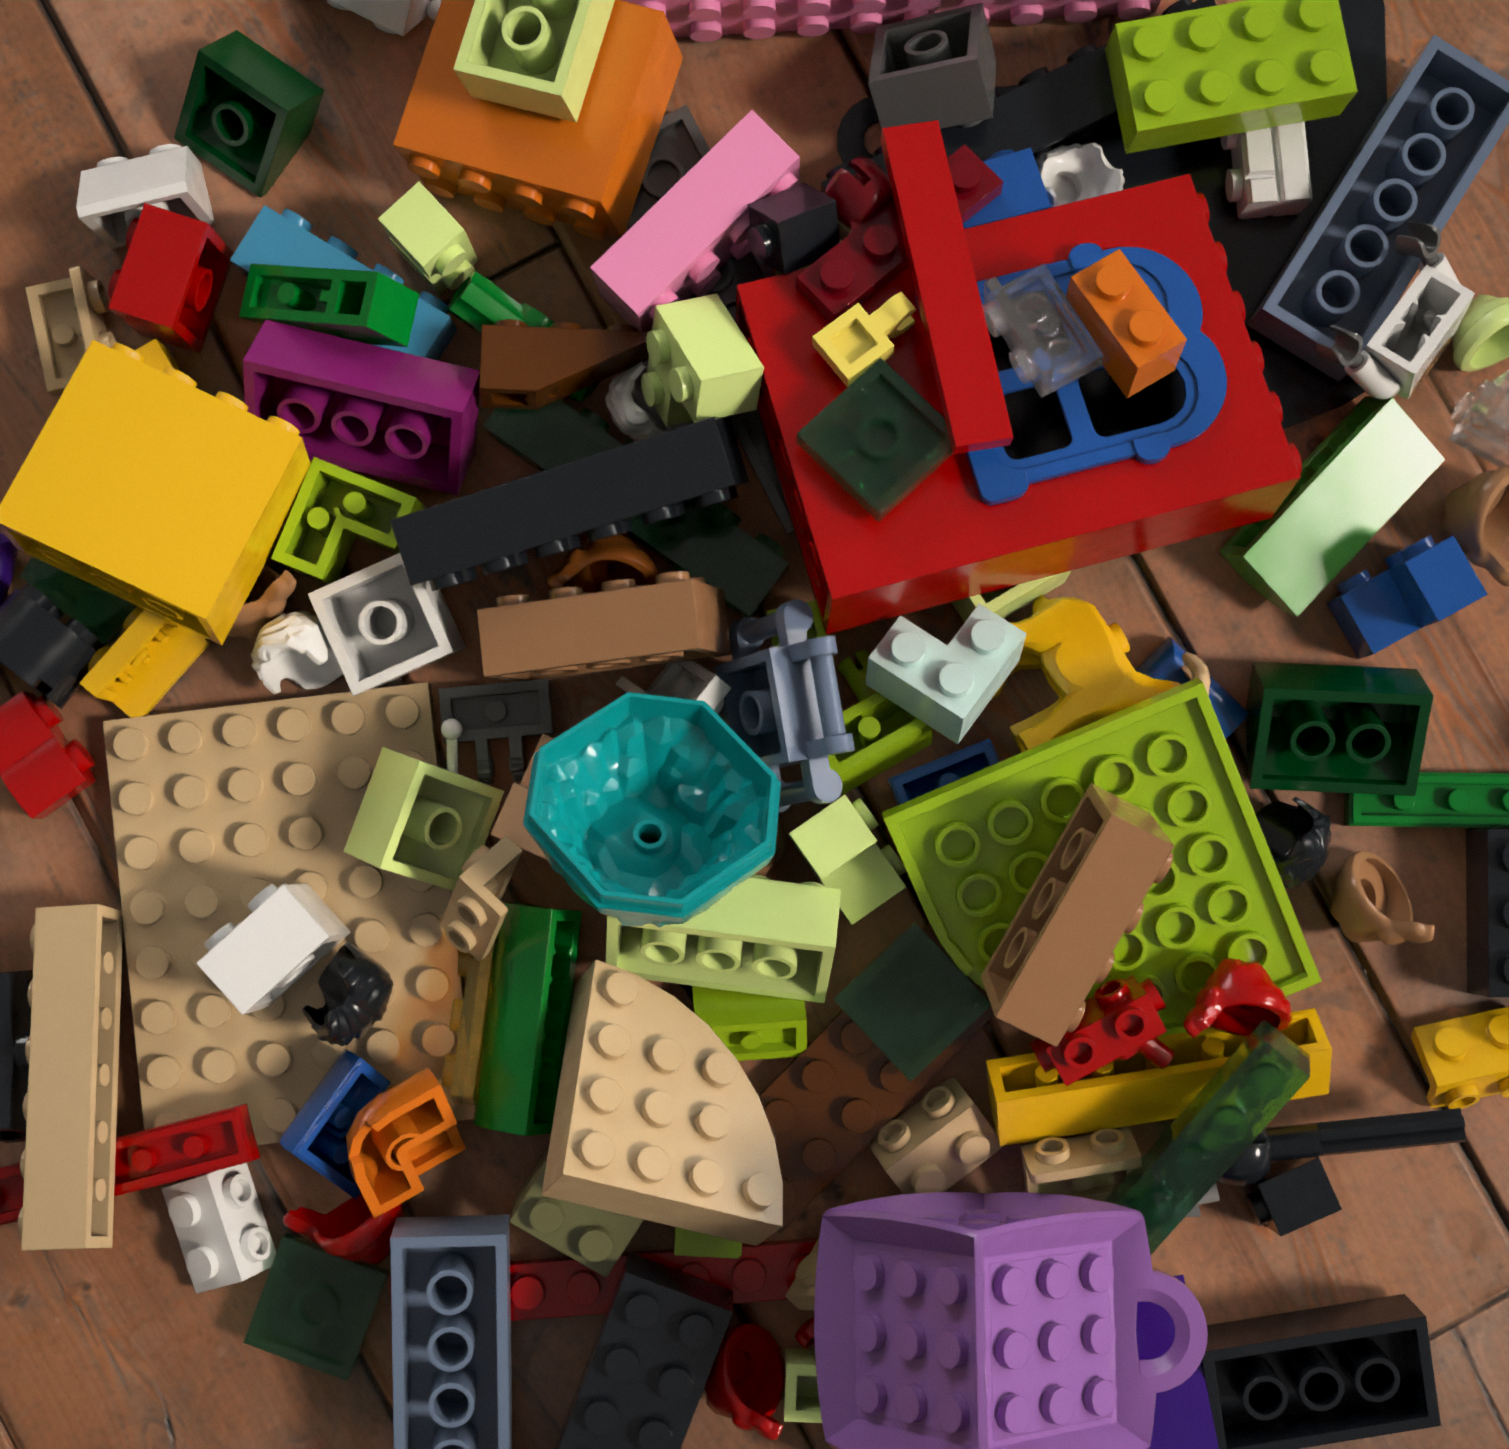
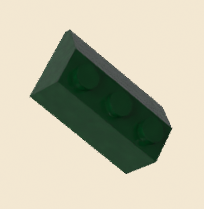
M1252 662L1246 711L1249 713L1246 717L1249 788L1415 796L1433 701L1432 692L1417 669Z

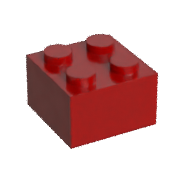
M144 203L140 217L134 218L129 225L126 234V248L128 252L122 269L116 270L110 279L107 293L108 300L110 301L108 308L139 335L151 339L156 338L158 341L201 354L232 264L230 259L234 253L208 223Z

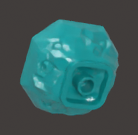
M627 692L539 748L538 752L534 753L523 825L542 849L552 869L561 874L572 890L601 914L616 917L622 926L653 924L660 928L664 925L684 924L693 917L703 913L728 894L735 886L741 884L768 865L775 855L781 782L777 779V775L705 701Z

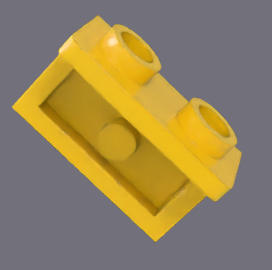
M137 607L128 615L122 627L126 631L112 646L105 645L92 656L88 666L89 672L79 682L95 698L113 702L130 718L147 716L209 646L207 638L141 607Z
M1509 1006L1413 1028L1411 1039L1430 1084L1426 1096L1430 1108L1448 1106L1449 1109H1463L1474 1105L1483 1097L1501 1094L1504 1098H1509Z

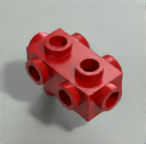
M1133 975L1126 979H1114L1101 985L1095 991L1094 996L1085 1001V1012L1078 1027L1071 1033L1066 1031L1057 1047L1039 1038L1029 1043L1044 1072L1047 1073L1056 1068L1066 1086L1116 1059L1127 1060L1137 1052L1160 1069L1168 1066L1174 1057V1051L1157 1038L1167 1032L1158 1015L1159 1011L1166 1008L1165 1003L1150 978L1139 983Z

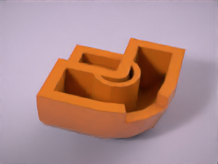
M427 1067L376 1095L357 1113L346 1136L351 1174L374 1219L424 1191L425 1189L418 1176L466 1149L456 1127L458 1123L444 1091L434 1074Z

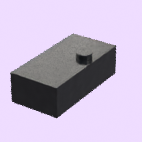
M1405 1294L1207 1325V1346L1201 1363L1219 1449H1301L1441 1426L1427 1319L1423 1312Z

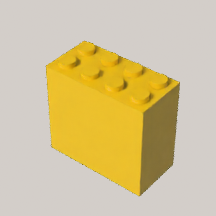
M92 340L0 504V530L19 551L223 645L284 529L311 463L303 438L299 436L300 431L294 425L279 417L269 416L266 421L247 412L248 406L228 393L218 391L215 396H212L195 388L197 383L179 370L166 367L161 372L144 364L145 359L142 355L123 344L114 343L110 348Z

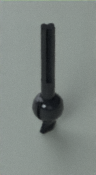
M1460 1108L1266 1128L1265 1123L1259 1116L1247 1110L1231 1109L1217 1113L1205 1123L1203 1127L1204 1137L1187 1139L1186 1144L1178 1143L1174 1140L1165 1141L1168 1168H1177L1186 1162L1190 1166L1208 1165V1171L1214 1179L1226 1185L1243 1187L1258 1182L1268 1174L1271 1169V1161L1466 1142L1464 1116H1462Z

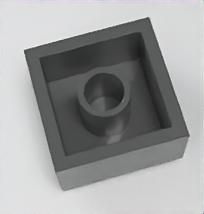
M982 3L876 27L868 85L881 128L934 120L939 121L940 129L952 126L968 128L979 124L982 120L993 118L997 60Z

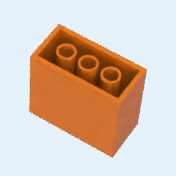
M442 0L393 146L407 161V168L421 178L424 182L423 186L428 191L445 198H454L455 193H460L473 197V201L476 204L492 211L503 212L505 206L521 210L526 218L542 225L553 226L555 220L574 225L573 229L576 232L589 238L603 240L606 234L621 238L625 234L683 60V55L664 11L615 0L576 123L471 97L453 68L475 0Z

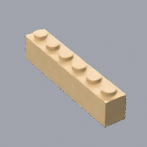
M100 904L36 908L35 924L30 932V946L34 953L33 979L28 986L27 992L28 1003L31 1007L30 1036L25 1045V1056L29 1064L28 1092L23 1100V1115L27 1122L26 1146L20 1160V1170L24 1178L23 1207L18 1215V1231L22 1237L21 1251L112 1248L123 916L122 911Z

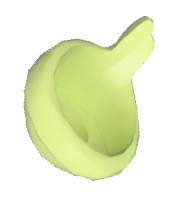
M1480 294L1471 301L1453 336V362L1460 370L1465 372L1479 371L1509 357V297L1499 298Z

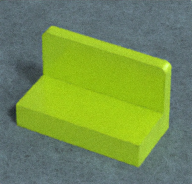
M692 986L694 1013L710 1026L738 1061L798 1057L803 1051L807 1050V1017L804 1000Z

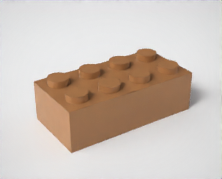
M679 571L655 575L656 584L636 585L634 579H621L601 583L602 592L582 593V587L552 589L548 591V600H530L529 595L526 594L497 597V607L477 609L484 677L511 681L554 679L731 655L724 589L706 584L705 577H690L689 572Z
M1090 783L980 976L996 1018L1055 1047L1059 1045L1066 1031L1071 1033L1078 1027L1086 1008L1085 998L1095 982L1100 984L1108 976L1115 958L1113 950L1123 933H1131L1140 921L1144 909L1142 901L1153 883H1160L1171 867L1173 861V853L1171 851L1174 845L1151 813Z

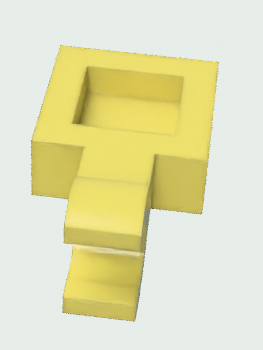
M902 291L892 296L870 315L857 303L813 335V347L847 388H849L894 355V344L889 338L898 337L915 324L911 314L916 311V308Z

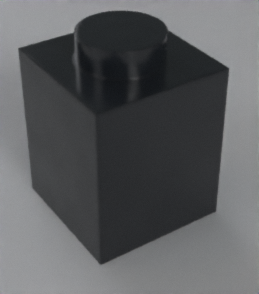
M801 183L748 204L750 228L747 232V239L754 257L784 275L813 264L840 242L836 200L806 183Z
M1319 1157L1281 1160L1272 1164L1268 1174L1258 1182L1249 1184L1252 1192L1245 1195L1247 1205L1256 1223L1259 1226L1266 1224L1269 1229L1280 1237L1342 1210Z

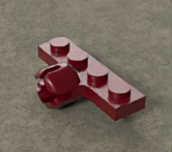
M964 144L947 158L963 223L999 196L1004 182ZM863 156L854 158L848 163L857 172L854 176L846 169L841 168L825 188V194L836 200L838 222L849 232V235L796 276V289L830 323L857 303L863 304L909 267L889 175L873 159Z

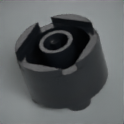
M28 582L21 590L16 588L0 606V662L62 709L82 687L79 682L89 672L88 666L92 656L105 644L73 617L65 625L60 622L65 613Z

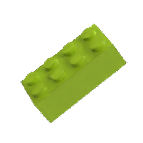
M1244 0L1117 23L1105 47L1126 154L1337 116L1342 113L1358 92L1339 0Z

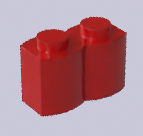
M21 691L0 706V776L12 796L31 819H44L96 782L90 770L95 765V762L87 749L77 739L69 742L58 726L63 721V717L56 706L45 695L37 698L33 693Z

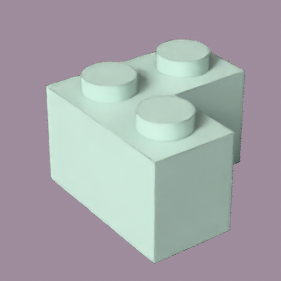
M979 603L951 642L946 645L900 615L868 657L865 684L948 739L959 744L1020 661L1027 633Z

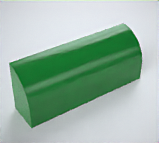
M501 901L507 907L508 912L494 943L473 1123L486 1129L521 1136L551 1134L571 1011L582 911Z

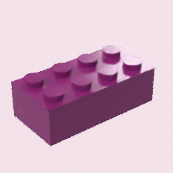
M270 320L264 321L243 359L244 403L249 408L247 412L266 421L269 416H276L294 425L300 431L299 436L303 438L309 460L311 461L313 457H316L341 468L458 496L476 453L480 393L479 370Z

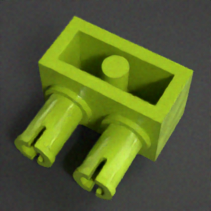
M867 650L854 653L857 659L855 664L849 656L838 666V671L844 676L859 700V703L843 711L846 734L852 733L855 751L828 756L830 769L836 771L842 781L840 796L932 744V727L865 684L868 657L870 656Z

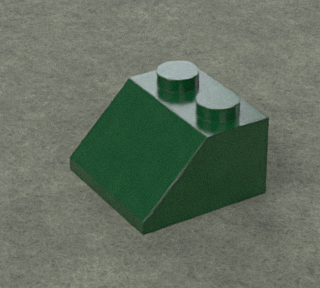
M236 30L198 50L174 139L184 146H188L194 153L261 198L268 193L310 135L324 89Z

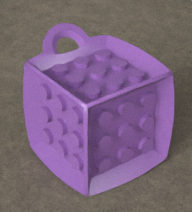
M932 1192L901 1194L854 1202L826 1210L822 1216L816 1264L814 1339L818 1396L826 1443L834 1449H1149L1154 1425L1156 1393L1171 1390L1184 1383L1197 1370L1204 1357L1208 1331L1203 1310L1195 1295L1184 1283L1168 1273L1152 1269L1144 1217L1137 1210L1109 1202L1063 1194ZM1138 1302H1152L1160 1305L1169 1313L1174 1322L1175 1337L1172 1346L1165 1354L1155 1359L1139 1360L1136 1337Z

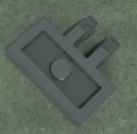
M537 679L439 689L441 724L447 719H457L463 728L461 736L457 738V743L475 742L479 782L485 784L493 783L495 764L492 758L490 740L508 738L510 746V773L513 775L514 781H522L527 770L523 737L554 734L550 680ZM443 736V743L446 744V738Z

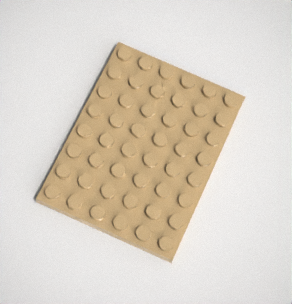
M426 682L375 688L355 696L350 691L103 721L144 1130L247 1103L257 1145L280 1143L281 1136L343 1049H347L361 1057L391 1082L387 1089L426 1067L429 1068L440 1083L456 1121L474 1119L476 1085L461 951L449 942L444 929L440 926L452 896V890L380 869L343 852L382 747L440 767L431 684ZM284 883H307L351 933L269 1007L242 1015L196 964L209 952L204 944L227 923L231 922L236 926L252 913L247 907L248 903L269 885L274 884L278 888ZM349 942L380 963L389 972L393 980V988L383 1019L376 1021L367 1030L363 1038H353L350 1044L345 1046L331 1045L327 1041L319 1040L317 1033L311 1028L312 1024H310L302 1011L303 1007L307 1005L316 1009L322 1008L325 1005L318 981L341 946Z

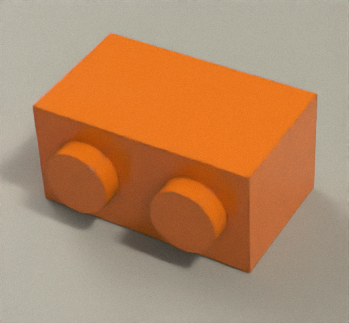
M1120 249L1071 276L1062 310L1126 398L1131 397L1175 371L1187 338Z

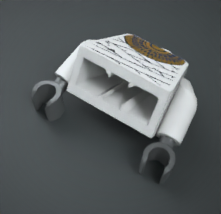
M1409 221L1408 227L1411 236L1398 235L1396 237L1395 247L1398 254L1421 259L1418 265L1420 274L1368 342L1365 350H1362L1363 339L1359 334L1337 325H1330V329L1335 332V342L1332 347L1320 343L1316 345V351L1319 356L1345 366L1346 373L1367 394L1376 399H1388L1396 394L1405 399L1411 397L1451 342L1475 295L1473 291L1460 284L1445 254L1437 252L1441 241V232L1437 226Z

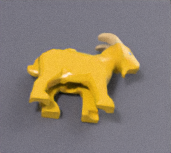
M1043 594L1033 602L1031 617L1019 622H1010L1027 634L1020 661L1008 677L1019 670L1042 669L1048 683L1059 696V699L1048 708L1009 727L1011 737L1021 753L1181 685L1178 682L1154 679L1135 671L1125 653L1130 651V646L1120 626L1116 622L1107 625L1096 607L1084 600L1075 597L1047 599ZM1185 652L1182 655V660L1185 664L1181 667L1183 673L1189 681L1199 678L1204 683L1209 696L1211 681L1207 666L1197 655ZM1008 677L990 701L994 700L1002 693Z

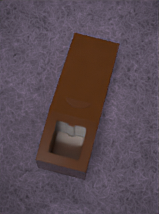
M513 319L500 320L495 325L482 324L480 364L481 407L537 410L635 366L641 361L645 362L648 360L649 354L646 344L648 332H639L633 326L621 324L609 326L606 330L583 329L581 325L572 322H558L550 327H528L526 323Z

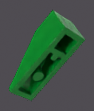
M251 264L239 317L258 323L270 320L366 344L408 347L419 293L377 271Z

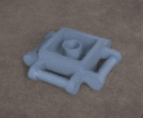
M799 599L781 604L775 613L758 619L745 617L735 621L729 629L732 661L714 666L715 674L731 687V690L724 697L722 707L723 721L777 775V779L781 782L778 813L787 811L791 805L812 801L816 804H826L836 801L842 792V781L837 772L830 769L828 756L855 751L852 733L846 734L833 655L838 654L835 636L807 639L806 631L812 625L813 613L810 606ZM778 635L780 647L759 651L758 647L761 646L765 639ZM800 763L802 780L789 783L781 780L779 768Z

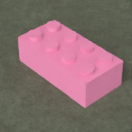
M751 110L590 267L599 296L628 325L637 328L639 332L652 331L655 306L687 300L693 294L697 297L704 296L718 282L721 277V273L718 270L732 256L739 260L751 251L747 239V232L750 228L748 204L799 185L800 156Z

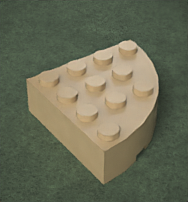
M595 960L574 986L541 1195L757 1246L783 1227V1181L777 1148L758 1094L736 1057L710 1026L676 997L637 974Z

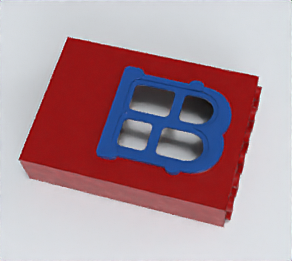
M1190 174L964 229L983 308L1039 294L1049 295L1056 304L1069 342L1070 350L1067 354L998 372L1004 395L1040 385L1051 386L1057 394L1071 436V444L1065 448L1015 460L1010 458L1006 454L1004 446L953 455L910 267L866 300L861 306L870 315L888 299L902 291L916 308V311L911 314L915 324L898 337L889 338L894 344V355L849 388H847L813 347L812 336L830 324V322L796 289V276L806 268L786 275L780 274L737 285L735 322L764 366L757 409L826 635L1273 517L1301 478V458L1297 447L1293 443H1288L1281 425L1283 420L1281 402L1274 391L1269 392L1263 375L1264 358L1262 350L1256 341L1250 340L1244 323L1246 318L1244 301L1238 291H1232L1226 274L1228 264L1225 249L1221 242H1215L1208 225L1210 215L1207 200L1203 193L1196 192ZM1120 249L1187 338L1175 369L1184 384L1185 400L1182 409L1177 415L1163 423L1103 437L1098 435L1093 428L1078 380L1084 374L1105 368L1063 312L1062 307L1071 276Z

